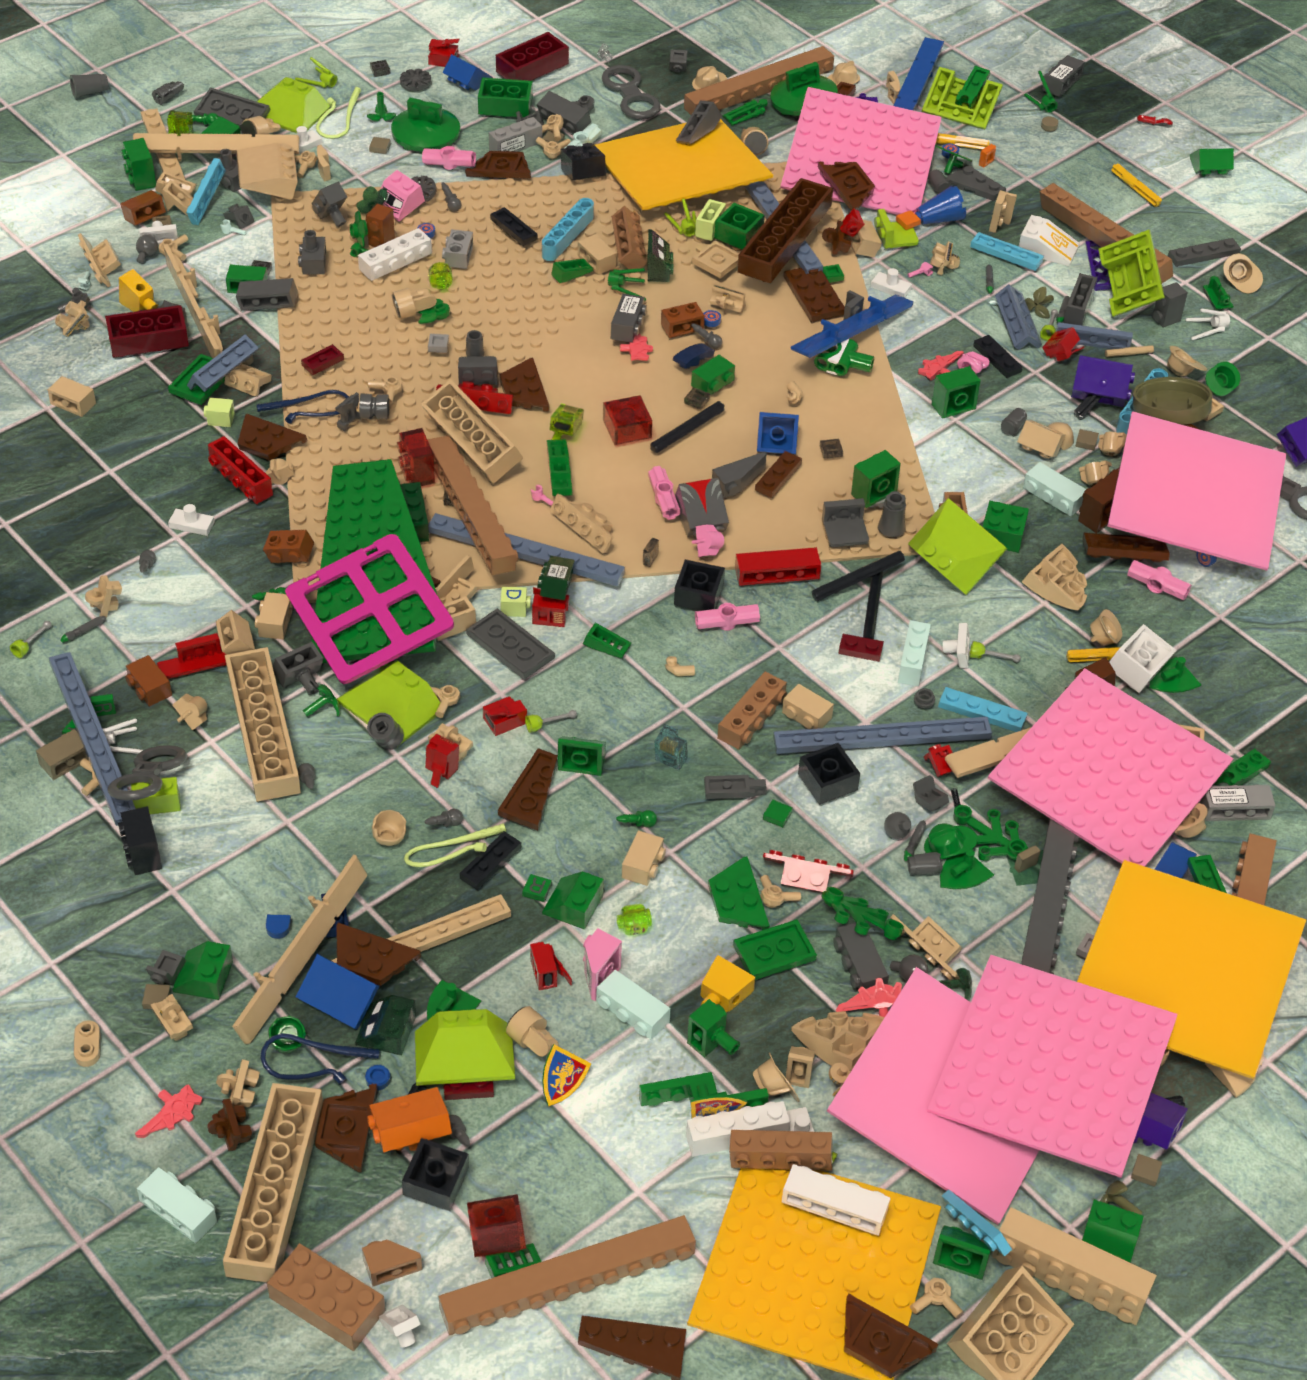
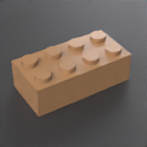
M300 1243L267 1282L270 1299L352 1351H355L379 1320V1316L386 1311L384 1295Z

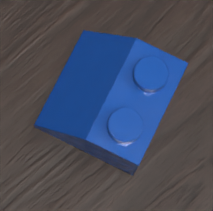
M452 54L442 72L448 76L447 79L455 84L458 81L460 82L459 86L467 90L469 88L479 89L482 77L493 78L481 69Z
M760 412L757 452L784 453V451H787L791 454H796L799 415Z

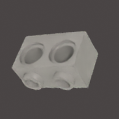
M451 229L450 236L446 237V248L442 250V259H445V267L467 269L473 250V232Z

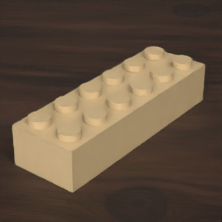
M451 379L421 403L431 419L450 436L451 440L456 443L493 484L523 459L516 446Z
M1010 1207L999 1231L1012 1248V1251L1003 1256L999 1251L995 1250L992 1253L993 1258L1003 1265H1010L1014 1268L1023 1266L1031 1276L1044 1281L1048 1286L1061 1289L1075 1299H1082L1100 1311H1107L1117 1316L1123 1322L1137 1325L1157 1275Z

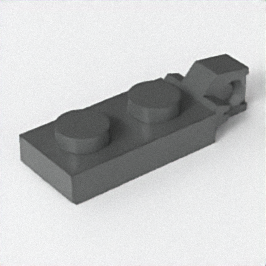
M749 775L704 777L705 799L749 798L766 794V779L754 780Z

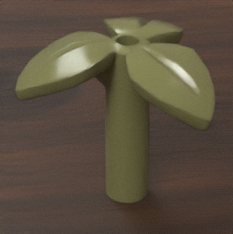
M1041 287L1033 293L1034 301L1031 298H1026L1025 302L1029 311L1035 307L1036 315L1047 319L1050 318V314L1043 305L1053 302L1054 297L1052 295L1046 296V287Z
M1119 1180L1114 1181L1107 1188L1100 1200L1104 1203L1114 1202L1122 1209L1142 1214L1140 1209L1120 1195L1127 1191L1128 1188Z

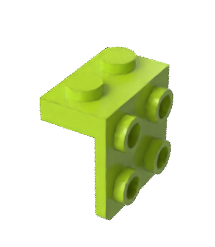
M877 209L874 225L885 249L918 245L919 240L914 228L905 230L898 222L889 221L885 209Z

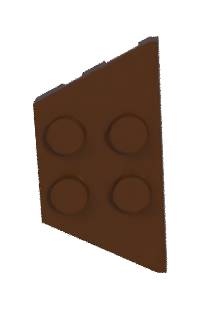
M489 151L484 157L476 161L475 167L465 170L466 177L531 179V172L524 153L516 151Z
M824 161L818 162V169L851 211L853 208L858 210L873 193L875 185L857 162H834V165H824Z
M529 358L499 374L503 392L513 395L512 406H521L527 409L537 406L543 407L545 412L549 411V403L533 358Z
M246 414L237 444L240 450L270 461L280 454L292 450L291 446L299 441L304 444L308 440L305 434Z
M341 923L337 924V964L377 985L382 986L393 975H397L405 970V965L412 960L418 961L421 958L420 950Z
M371 1084L369 1089L356 1093L354 1090H351L341 1096H332L323 1100L315 1146L357 1172H362L370 1131L367 1116L371 1115L369 1105L375 1104L377 1084Z
M847 1295L844 1352L892 1378L936 1352L938 1343L853 1295Z

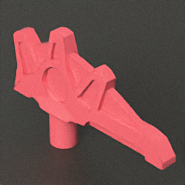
M639 333L638 336L635 335L633 343L620 344V352H629L631 354V361H648L649 355L647 353L653 351V346L647 345V337L641 336Z
M956 351L946 356L937 355L931 361L925 359L922 363L924 368H919L918 374L926 376L932 381L936 375L950 372L946 368L958 358H961L964 352Z
M877 978L875 986L867 989L863 986L858 989L859 993L847 1002L839 1004L836 1012L876 1008L879 1009V1016L885 1017L888 1013V1007L893 1005L900 994L902 983L896 982L893 987L884 984L882 978Z
M189 1084L173 1096L163 1089L158 1094V1097L165 1102L164 1107L146 1125L139 1129L135 1136L137 1138H145L150 1133L164 1128L173 1130L175 1129L174 1124L183 1119L191 1122L194 1119L191 1111L194 1105H201L202 1097L195 1094Z

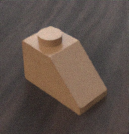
M390 1240L374 1241L362 1247L363 1261L372 1287L422 1270V1260L419 1252Z

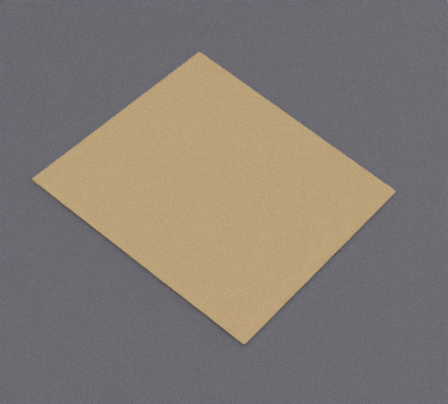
M787 162L765 163L764 165L773 174V178L767 179L764 183L780 204L790 192V190L780 188ZM606 173V176L572 180L568 175L533 177L531 179L507 178L446 183L452 194H456L462 203L461 209L457 212L449 210L441 182L435 183L437 192L431 200L419 205L402 220L397 221L394 219L395 238L416 230L422 223L433 224L435 226V236L431 238L432 254L371 281L359 270L358 256L353 257L350 255L351 246L354 243H358L355 238L350 236V224L355 222V213L357 211L361 214V220L366 221V215L375 206V201L381 187L343 189L347 199L339 210L347 222L340 227H336L330 215L320 219L318 214H315L311 203L320 190L295 191L292 200L271 195L275 278H293L298 290L294 307L277 308L283 400L310 396L326 390H339L348 396L354 395L356 392L359 393L360 402L361 393L372 394L373 397H376L377 394H387L383 389L368 388V380L384 381L388 377L394 376L402 381L401 392L394 395L393 403L389 405L388 420L376 419L375 416L372 419H355L349 424L346 431L337 427V422L341 419L340 414L326 417L296 416V419L291 424L285 421V418L290 413L295 412L324 413L337 411L335 407L345 400L339 394H326L283 408L284 427L305 434L308 440L304 444L299 441L291 446L292 450L286 452V461L293 464L294 475L288 477L287 481L290 530H307L314 541L308 562H292L293 583L302 578H307L320 570L332 469L335 465L391 459L400 484L420 482L428 524L435 513L461 520L452 502H446L448 494L426 456V439L448 435L431 419L421 403L436 391L438 384L444 385L451 379L457 386L459 385V357H467L466 337L467 333L472 330L482 333L484 356H495L497 358V384L490 385H493V388H497L498 393H504L499 374L529 358H533L549 403L548 412L543 411V407L532 406V409L512 406L511 414L481 410L516 446L523 457L521 461L494 484L457 446L459 454L463 455L465 465H468L472 477L476 478L478 488L482 489L485 500L489 501L491 511L496 514L499 525L503 526L504 533L624 566L625 573L622 578L680 574L685 559L724 567L725 570H735L736 554L817 547L821 563L883 558L898 550L904 556L919 555L908 543L933 516L935 511L878 325L849 338L858 344L857 352L875 357L870 373L849 368L844 376L830 374L815 366L814 359L816 355L809 358L792 351L791 346L822 332L824 327L821 324V320L815 322L809 320L784 279V271L801 268L793 256L771 284L737 273L738 266L720 279L693 264L692 257L714 241L738 253L742 249L715 238L710 241L695 237V235L687 237L684 233L679 234L678 229L667 219L664 213L667 212L681 227L682 220L686 218L682 202H674L667 206L642 210L611 173ZM744 185L731 190L726 189L715 194L710 193L699 198L685 200L691 219L692 211H695L697 219L709 199L726 203V210L733 203H737L762 213ZM580 199H592L594 201L593 220L556 260H544L542 258V239ZM832 200V206L805 241L820 260L823 267L839 264L844 274V281L831 282L830 284L844 307L846 305L847 292L851 290L864 297L863 310L869 309L871 302L868 301V292L852 245L847 253L839 251L837 255L831 254V243L825 242L822 239V232L826 228L836 229L837 221H843L845 218L840 202ZM623 206H626L632 212L635 211L640 216L647 263L643 267L645 269L644 272L623 274L625 277L644 279V283L625 281L624 286L620 287L646 298L644 304L647 305V312L643 316V323L640 326L639 333L641 336L647 337V345L653 346V351L647 353L649 355L648 361H631V354L629 352H620V344H629V342L610 339L611 322L622 294L625 293L612 290V286L608 285V275L614 269H628L619 262L611 217ZM505 207L538 234V239L522 246L490 220V214ZM451 229L473 232V250L467 269L445 267V259H442V250L446 248V237L450 236ZM307 230H314L316 237H325V274H303L302 267L298 265V256H302L299 254V244H303L304 232ZM597 234L609 247L616 251V268L600 275L592 271L564 283H559L551 275L553 263L581 259L578 256V241ZM657 235L664 240V261L659 255L657 256L658 250L655 254ZM365 236L364 248L368 250L375 248L374 246L369 245L368 237ZM665 242H666V263H665ZM718 285L745 293L742 312L727 308L721 309L720 306L710 304L712 287ZM405 288H409L410 291L427 288L436 299H441L449 305L450 315L443 320L436 319L433 322L424 324L418 323L422 316L420 313L405 319L398 318L392 294ZM697 302L703 313L708 310H714L721 314L720 325L716 327L704 325V329L708 333L712 331L713 334L719 335L723 341L722 346L719 349H714L713 357L700 360L699 366L715 356L721 355L735 365V378L730 384H727L708 397L691 386L692 371L699 366H693L689 369L682 368L673 361V357L689 346L699 343L708 346V342L705 343V338L696 332L669 338L661 325V310ZM844 315L824 320L837 324L843 321ZM430 334L449 335L447 353L428 352ZM332 344L344 354L343 361L315 375L310 374L301 364L302 359ZM818 359L820 363L827 364L823 359ZM790 381H794L803 392L800 401L796 404L789 403L787 399V394H791L787 389V384ZM692 396H696L706 401L702 405H697L691 402L690 399ZM700 399L697 401L698 404H701L703 402ZM721 401L725 405L723 412L660 452L654 453L651 451L650 444L712 404ZM358 403V406L356 407V411H358V412H359V403ZM565 406L579 409L578 418L573 422L568 431L555 428L554 426L557 420L563 416V408ZM760 412L799 415L796 454L794 455L802 458V464L773 498H770L755 491V484L783 453L766 452L765 469L741 493L723 498L729 520L727 529L722 532L724 536L723 547L719 549L715 556L698 557L697 544H692V540H697V537L686 535L679 515L671 520L663 517L659 505L655 502V493L648 477V471L652 470L655 466L664 468L669 481L673 483L675 495L679 484L712 479V469L761 453L757 452ZM566 439L572 495L564 497L572 504L588 503L592 505L597 513L606 516L607 520L613 524L609 532L613 535V540L607 553L600 552L550 512L551 506L545 501H535L532 499L531 489L536 491V485H541L543 494L553 502L556 497L552 496L547 440ZM833 446L836 455L827 457L824 447ZM831 447L827 448V451L833 450V448ZM887 450L901 463L897 492L906 497L905 532L898 537L883 535L878 530L883 507L864 508L863 520L869 536V543L842 547L829 546L822 522L824 502L855 499L851 495L854 465L872 457L874 454ZM828 452V454L834 455V452ZM429 533V542L420 543L431 576L441 582L447 574L452 572L459 561L463 560L466 555L471 556L474 570L464 580L476 585L477 590L538 585V579L544 566L518 558L515 571L491 575L477 547L432 533ZM572 574L571 582L596 580ZM319 578L308 582V584L311 585L319 581ZM318 589L305 596L309 603H316Z

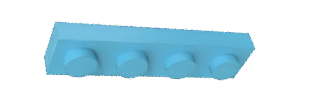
M214 158L208 166V170L201 180V184L194 194L190 206L187 208L186 213L193 225H199L226 171L221 160L218 158Z
M980 232L976 234L970 245L971 248L1034 271L1038 269L1044 258V255Z
M945 687L938 705L939 708L970 718L988 717L989 724L1014 732L1022 730L1028 714L1027 712Z
M947 1190L942 1195L947 1204L944 1208L953 1219L957 1217L965 1229L970 1228L978 1240L983 1239L991 1251L997 1250L1003 1256L1012 1251L1002 1233L952 1191Z

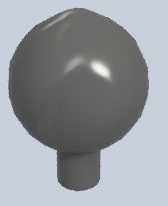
M144 234L136 242V250L139 253L136 260L138 263L143 264L145 258L154 255L158 249V242L152 234Z
M902 812L889 814L884 822L886 833L894 839L904 838L911 828L909 817Z
M915 954L906 956L901 962L892 961L890 964V969L899 971L905 981H908L916 967L928 974L926 961L921 956Z

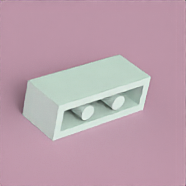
M1041 462L1026 473L1023 485L1024 489L1069 516L1074 515L1080 509L1083 501L1082 495L1086 490Z
M910 620L898 683L919 687L931 624Z
M614 970L597 986L596 1001L602 1008L613 1012L620 1021L627 1022L634 1027L637 1033L642 1036L645 1035L650 1040L670 1022V1008L617 970Z
M158 1167L137 1188L141 1203L195 1244L217 1223L215 1206L209 1200L199 1198L190 1186H183L179 1183L176 1176L169 1171L166 1173Z

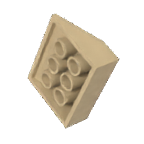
M273 143L237 150L240 188L293 199L298 182L293 147L285 143Z
M1023 1266L1008 1269L1002 1274L947 1345L964 1364L986 1380H1032L1073 1327L1074 1323Z

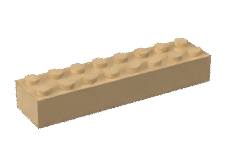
M268 647L225 655L227 673L256 802L301 793L299 775Z
M272 1083L223 1258L226 1277L268 1282L282 1265L319 1125L323 1105L322 1089Z

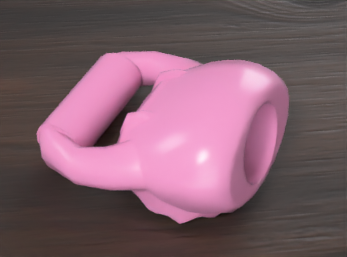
M976 352L965 353L957 361L959 369L970 366L976 374L980 373L982 369L987 368L990 363L988 358Z

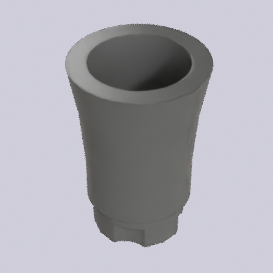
M106 74L70 75L71 91L75 99L109 90Z
M893 491L886 495L882 515L878 523V530L888 537H898L906 530V497L900 492Z

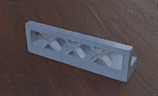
M1008 284L995 297L1013 345L1018 350L1027 343H1031L1039 348L1042 343L1024 296L1020 291Z
M1060 322L1057 323L1056 331L1074 327L1080 338L1077 345L1121 349L1130 347L1133 338L1132 332Z
M246 334L195 372L187 386L193 389L198 385L204 392L257 352L258 347Z

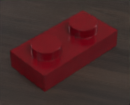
M332 344L302 359L301 364L310 374L315 375L343 361L344 354Z
M842 634L838 654L880 662L884 641Z
M493 1081L444 1084L445 1100L494 1097Z

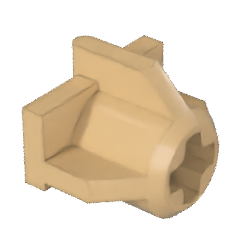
M1105 432V434L1099 435L1098 447L1104 455L1116 456L1124 447L1127 434L1124 432Z
M283 459L270 460V467L265 473L271 478L272 484L281 485L288 481V477L294 475L293 464Z
M1106 460L1092 462L1080 467L1081 480L1089 486H1094L1100 479H1104L1109 475V467H1112L1111 462Z
M185 694L172 704L180 714L177 721L180 723L182 720H185L192 730L207 720V703L202 697H193Z

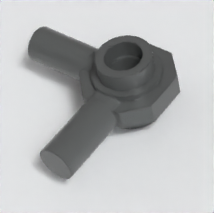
M583 95L578 101H572L589 112L594 108L595 101L591 96Z
M73 288V298L70 301L78 304L82 300L86 302L84 308H87L90 301L87 293H83L79 288ZM69 302L57 307L60 313L65 312V307Z

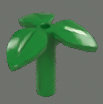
M378 92L377 105L375 107L377 114H368L367 118L373 121H380L381 118L384 121L396 117V113H387V107L384 104V93Z
M321 684L317 689L322 697L302 711L309 717L327 703H331L338 717L340 714L338 700L326 685Z

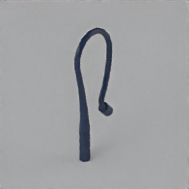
M326 390L301 398L256 404L257 412L274 410L299 404L326 394H339L345 399L349 396L339 390ZM338 411L324 413L295 412L290 413L285 418V421L291 424L296 419V416L326 417L339 415L340 413Z
M281 1033L272 1036L265 1042L260 1056L266 1071L278 1079L301 1080L332 1074L334 1075L333 1079L341 1085L347 1078L341 1071L337 1072L334 1069L328 1068L299 1075L279 1074L273 1071L266 1061V1051L269 1045L275 1040L284 1038L337 1054L374 1059L379 1058V1049L330 1045L307 1040L292 1034Z

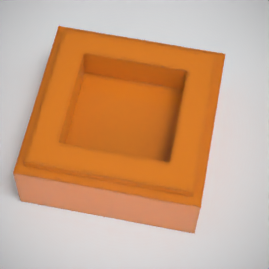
M990 144L981 150L979 166L984 168L994 161L995 145Z
M911 210L896 215V221L905 230L921 224V219Z

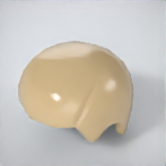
M1055 422L1047 426L1066 434L1061 445L1062 450H1066L1073 445L1074 435L1068 424Z
M381 811L373 820V838L381 845H398L406 834V819L397 811Z

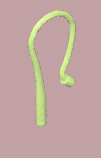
M359 87L354 88L347 109L346 129L337 135L324 134L319 128L325 117L336 108V101L331 97L327 99V103L331 108L320 117L316 124V131L321 136L333 139L348 133L351 113L361 89Z
M503 823L457 838L417 846L405 854L404 861L412 867H429L455 858L472 849L478 852H485L487 849L486 843L476 842L452 854L429 862L420 863L409 860L413 853L420 850L479 840L497 835L503 831L506 832L505 825Z

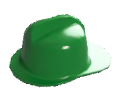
M1220 362L1206 373V384L1214 394L1225 396L1239 385L1240 373L1232 363Z
M947 823L938 824L931 829L928 838L925 840L924 851L925 853H940V860L964 854L966 850L973 849L978 841L977 834L966 826H952Z

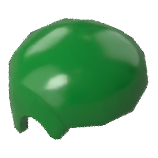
M292 1016L277 1018L268 1030L269 1039L281 1033L306 1038L304 1025L299 1019ZM281 1038L275 1040L271 1045L282 1053H291L299 1049L302 1043Z

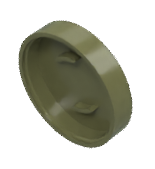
M1160 377L1146 380L1135 387L1132 407L1134 412L1185 425L1201 421L1211 413L1213 394L1209 387L1196 380L1182 377Z

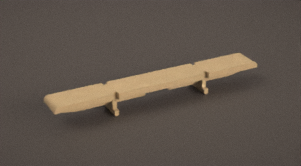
M168 133L133 134V140L144 138L150 153H177L179 162H181L182 153H220L222 149H230L232 153L236 154L237 150L273 143L288 144L293 147L294 154H299L298 135L255 134V137H252V134H181V136Z
M165 244L166 264L178 289H180V293L203 337L211 357L215 358L223 352L222 343L218 336L220 334L218 315H213V319H210L205 308H199L195 298H198L195 290L197 288L195 268H191L190 272H187L182 261L177 255L172 253L169 245Z
M1032 727L997 738V742L991 740L948 754L945 757V761L957 778L996 766Z
M356 855L351 857L322 898L323 901L316 900L314 896L308 897L315 910L269 973V978L261 976L258 972L253 974L260 984V988L232 1026L244 1044H250L282 999L281 993L285 994L336 922L334 917L340 916L366 879L367 873Z

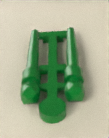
M753 99L751 102L744 103L743 106L722 115V117L733 126L766 113L764 107L768 105V101L761 99L757 103ZM746 113L748 114V115H745V116H743V117H741V118H739V119H737L736 121L733 122V119H735V118H737V117H739V116H741V115H744V114H746Z

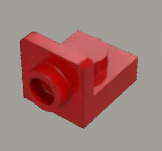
M853 208L843 219V225L840 227V230L854 237L865 225L860 212Z
M938 744L928 749L929 752L923 756L925 761L930 759L937 777L953 772L945 761V757L953 753L950 745L941 747Z

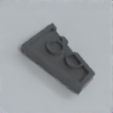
M965 165L946 177L951 184L957 185L958 189L974 191V195L992 201L997 199L1000 190L1006 192L1005 187L969 165Z

